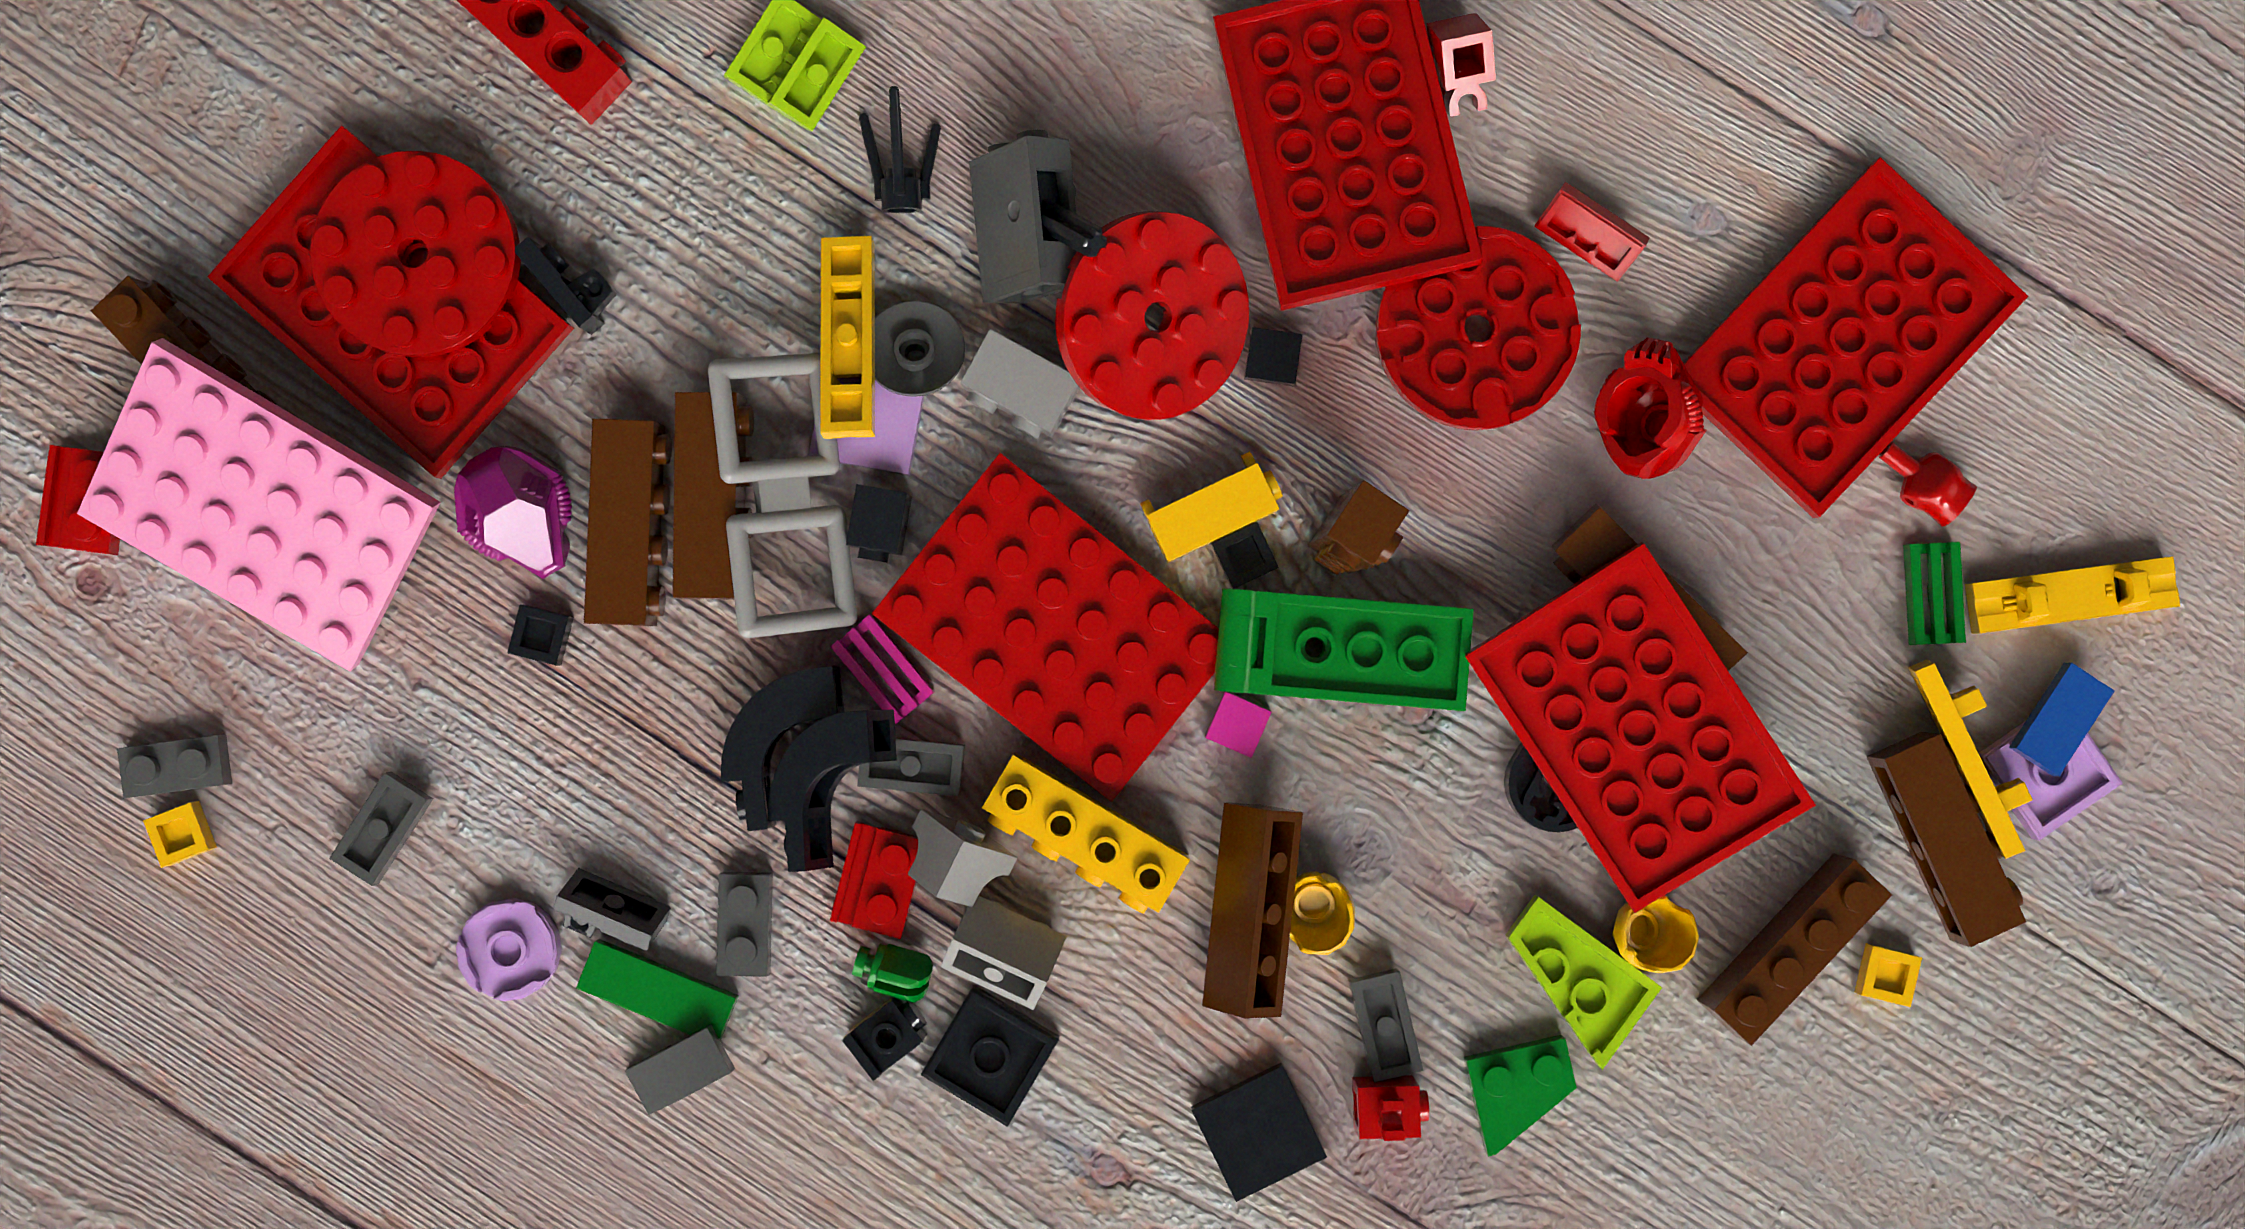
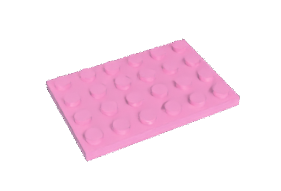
M162 338L151 342L77 514L346 670L352 671L360 664L441 502Z

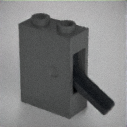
M1045 130L1022 131L1017 134L1016 141L991 145L988 147L987 154L969 161L983 303L1025 304L1063 291L1071 270L1067 267L1076 252L1078 251L1087 257H1095L1100 248H1106L1107 237L1102 235V228L1076 213V187L1073 183L1069 139L1049 138L1048 132Z

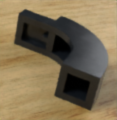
M839 666L801 670L774 680L752 696L734 719L723 747L721 783L742 780L743 789L736 791V808L739 819L746 820L747 831L764 830L777 825L776 821H768V801L772 784L771 760L773 752L784 734L802 722L819 720L845 712Z
M894 710L850 711L825 717L805 729L784 753L775 771L770 788L768 821L785 820L784 851L787 856L788 872H802L834 867L831 829V803L834 792L841 779L850 770L859 765L873 762L897 761Z

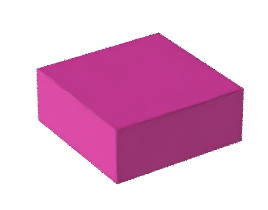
M1224 691L1205 738L1252 758L1272 712Z

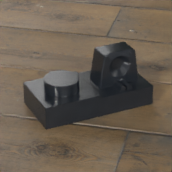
M527 237L515 247L516 255L579 328L592 335L605 324L599 317V314L617 293L597 270L593 268L571 281L564 273V270L570 266L569 263L551 243L548 242L542 247L530 237Z
M578 868L556 896L553 909L564 914L563 927L566 929L569 928L591 938L599 928L605 934L647 951L666 924L671 907Z

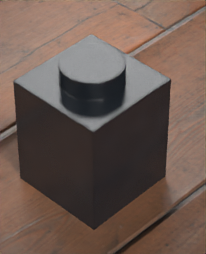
M856 484L846 545L859 548L857 558L888 563L889 554L902 556L912 501L911 495L905 492Z

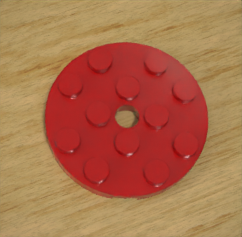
M400 151L381 155L363 163L348 173L333 188L321 206L314 224L310 245V261L315 286L321 300L332 317L348 333L367 345L394 355L433 357L451 353L469 345L493 326L491 322L499 314L507 299L512 298L517 285L521 259L516 255L515 247L520 244L516 223L504 199L488 181L470 167L448 156L434 152ZM413 240L424 242L428 249V256L425 262L416 268H409L402 259L407 247L413 243Z
M1143 211L1128 214L1101 227L1102 235L1107 237L1106 248H1100L1097 256L1087 257L1077 251L1067 268L1071 270L1064 286L1062 298H1057L1055 326L1057 341L1063 361L1070 375L1084 393L1096 403L1119 414L1137 419L1161 420L1187 413L1207 401L1226 382L1235 368L1245 344L1249 324L1247 286L1240 265L1231 249L1220 236L1203 223L1181 214L1162 211ZM1158 302L1160 306L1165 308L1163 319L1158 326L1159 330H1150L1145 324V312L1152 303Z
M1476 226V234L1483 258L1481 265L1386 286L1377 311L1376 342L1380 361L1388 379L1398 394L1416 411L1435 422L1449 427L1464 430H1489L1508 426L1526 418L1543 407L1556 395L1571 373L1576 361L1581 339V324H1579L1573 286L1559 263L1545 249L1514 231L1492 226ZM1473 315H1480L1486 318L1491 326L1489 339L1484 342L1470 341L1464 328L1465 320Z

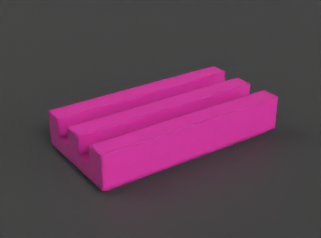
M870 614L859 625L847 632L842 639L830 646L882 710H894L895 725L935 693ZM868 630L920 691L914 697L909 694L863 638L862 635ZM854 643L898 696L904 704L899 709L895 707L848 650L851 644Z

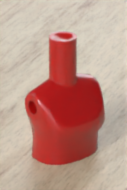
M1891 442L1879 454V458L1904 477L1900 490V499L1908 506L1928 514L1941 527L1947 526L1959 516L1977 490V486L1966 479L1952 461L1939 453H1928L1916 461L1894 442Z

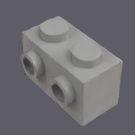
M992 329L988 331L960 382L962 387L970 392L966 399L968 402L992 415L996 408L1014 416L1011 422L1013 427L1035 439H1038L1041 432L1053 437L1080 388L1068 371Z
M978 895L973 907L968 906L940 967L1034 1010L1050 978L1067 936L1052 930L1044 923L1035 922L1005 908L999 902L987 900Z

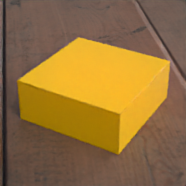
M200 801L189 802L143 820L161 868L174 865L217 848Z
M1865 943L1854 992L1862 996L1911 1007L1922 957Z

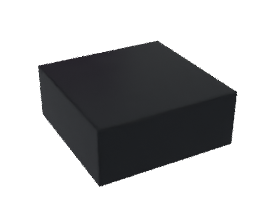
M1252 327L1244 380L1294 387L1303 334Z
M1258 522L1211 543L1232 589L1279 568Z
M520 604L507 653L555 666H562L574 617Z

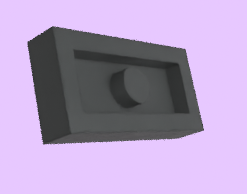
M226 734L117 748L123 799L232 784Z
M896 738L897 761L873 762L859 765L857 787L960 796L965 745Z
M392 771L385 772L329 859L369 885L379 884L434 798Z
M722 872L719 874L716 976L767 977L771 974L773 873Z
M1398 968L1349 979L1348 982L1373 1082L1424 1071Z

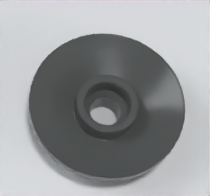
M906 301L888 307L875 318V381L883 388L902 396H924L941 390L956 377L964 361L965 341L959 324L950 313L932 303ZM915 350L925 354L924 358L919 361H909L906 358L910 352Z

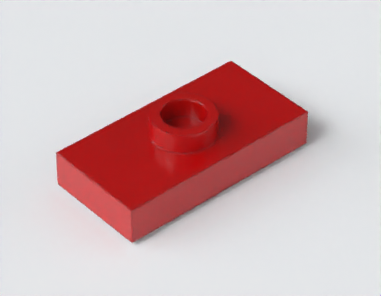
M1564 182L1534 225L1535 228L1617 282L1646 247L1650 237L1567 182Z

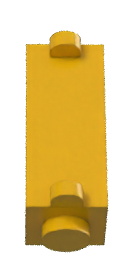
M1250 451L1241 455L1245 469L1156 511L1149 499L1140 503L1167 564L1279 510L1276 500L1283 497L1280 487L1271 470L1262 473L1259 464L1256 463Z

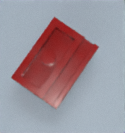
M49 445L36 545L118 555L120 538L77 514L104 452Z
M856 821L830 921L852 925L854 928L901 939L904 934L917 883L908 875V872L918 852V836Z

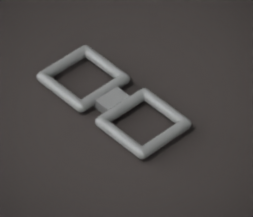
M820 353L713 360L708 366V376L720 477L728 484L753 482L756 513L732 515L726 521L739 634L744 638H756L853 625L857 620L850 548L846 545L848 535L846 513L838 505L811 507L808 477L832 475L840 468L837 438L824 439L820 433ZM809 374L818 455L740 462L730 379ZM826 526L836 607L758 616L748 534Z

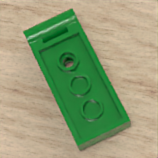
M1222 588L1214 690L1466 711L1470 663L1466 659L1465 654L1471 651L1474 609ZM1313 637L1322 643V651L1317 657H1310L1305 651L1307 640Z

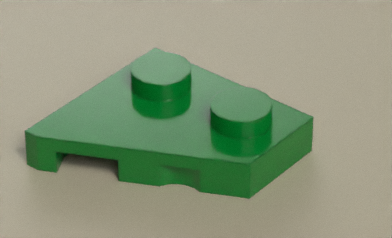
M1562 1035L1463 1057L1483 1146L1488 1157L1499 1153L1577 1088L1566 1038Z

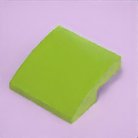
M771 0L723 77L781 115L812 132L866 46L825 17L820 19L795 0Z

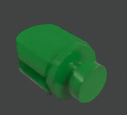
M880 943L874 955L870 953L871 948L860 946L852 975L862 978L864 973L869 974L867 988L873 989L874 992L912 1003L921 1000L926 995L933 971V963L929 955L889 943L888 945Z

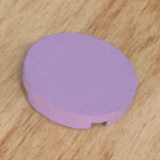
M517 898L493 901L472 913L466 921L467 924L462 930V935L458 938L456 946L458 966L467 983L479 993L483 992L487 996L493 997L492 999L500 1001L523 999L544 987L556 972L562 952L559 930L550 915L533 902Z

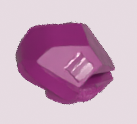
M512 446L491 447L473 457L458 473L455 482L454 498L457 533L460 532L464 536V540L468 541V544L473 546L474 550H478L480 554L483 553L485 557L496 558L497 561L509 558L542 579L566 566L565 562L570 550V542L564 535V530L567 528V523L572 519L571 493L568 491L569 487L566 485V481L563 480L562 472L533 454Z

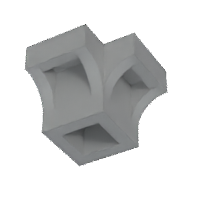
M921 809L912 826L918 836V852L908 875L937 898L973 907L983 887L995 877L1009 876L1017 860L1015 855L989 836H986L985 831L964 820L959 819L957 821Z

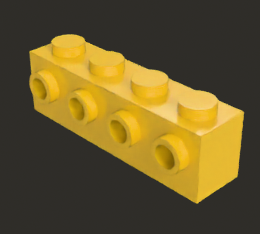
M1016 752L1011 757L982 806V809L991 813L987 821L993 826L1012 836L1017 829L1034 839L1031 844L1034 850L1056 862L1060 855L1078 865L1075 870L1078 876L1101 888L1104 881L1122 891L1118 899L1143 914L1148 907L1158 913L1160 912L1190 861L1187 853Z

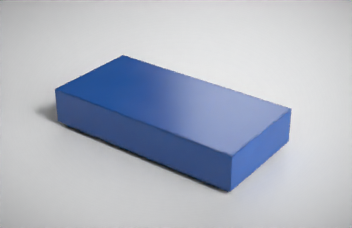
M2064 662L2009 748L2048 774L2060 776L2115 690L2075 664Z

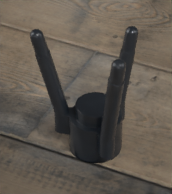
M891 86L889 88L892 168L885 170L886 178H884L868 115L861 113L859 115V122L874 180L875 201H881V210L886 213H916L922 211V200L931 199L930 181L941 126L938 123H934L931 126L920 177L916 178V169L904 167L899 88Z

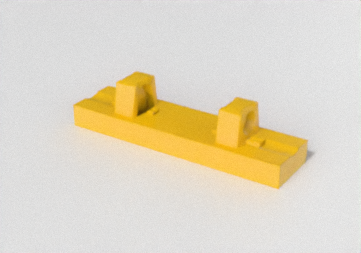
M872 236L821 238L820 433L824 439L875 437V244ZM862 377L861 384L842 385L837 380V378Z
M2160 557L1964 584L1971 634L2180 607L2174 557ZM2114 577H2117L2119 581L2121 601L2117 602Z
M1926 659L1908 667L1942 738L1947 739L1958 763L1956 768L1964 784L1970 787L1981 809L1979 815L1985 828L1994 836L2002 856L2007 859L2026 851L2007 811L2032 801L2025 782L2020 778L1998 786L1994 785L1961 719L1987 707L1979 688L1970 686L1950 694L1935 663Z

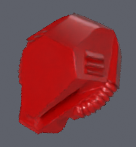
M1649 337L1628 349L1624 356V367L1614 369L1608 375V378L1602 384L1596 399L1595 411H1593L1605 448L1611 459L1625 475L1641 479L1659 477L1679 468L1688 459L1707 431L1703 425V398L1677 350L1669 341Z

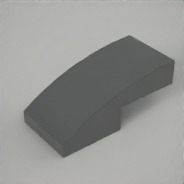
M710 1024L627 1068L625 1073L648 1115L730 1074L735 1067Z

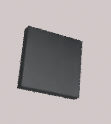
M973 985L928 1060L921 1076L1008 1127L1058 1043L1060 1036Z
M1282 1062L1191 1106V1111L1236 1202L1327 1158Z

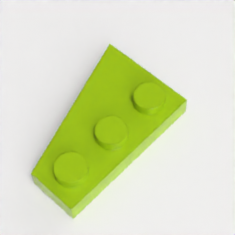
M1534 894L1505 936L1597 1066L1603 1070L1662 987Z

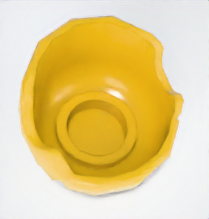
M1304 872L1296 877L1290 939L1297 944L1299 950L1303 953L1329 955L1344 946L1354 930L1355 905L1348 889L1335 877L1325 872Z
M1665 895L1636 913L1626 902L1618 910L1612 933L1620 955L1628 963L1638 969L1654 973L1681 970L1694 957L1699 940L1697 925L1692 912L1689 909L1676 905Z

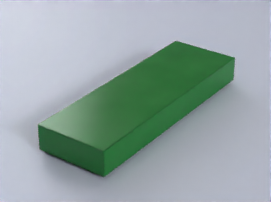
M601 939L594 942L576 986L578 990L689 1035L711 1024L720 1041L739 997L737 994Z

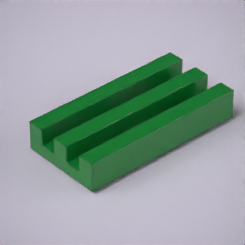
M1960 542L1903 545L1909 645L1966 643ZM1941 553H1943L1947 633H1945ZM1920 554H1927V594L1930 605L1931 634H1925Z

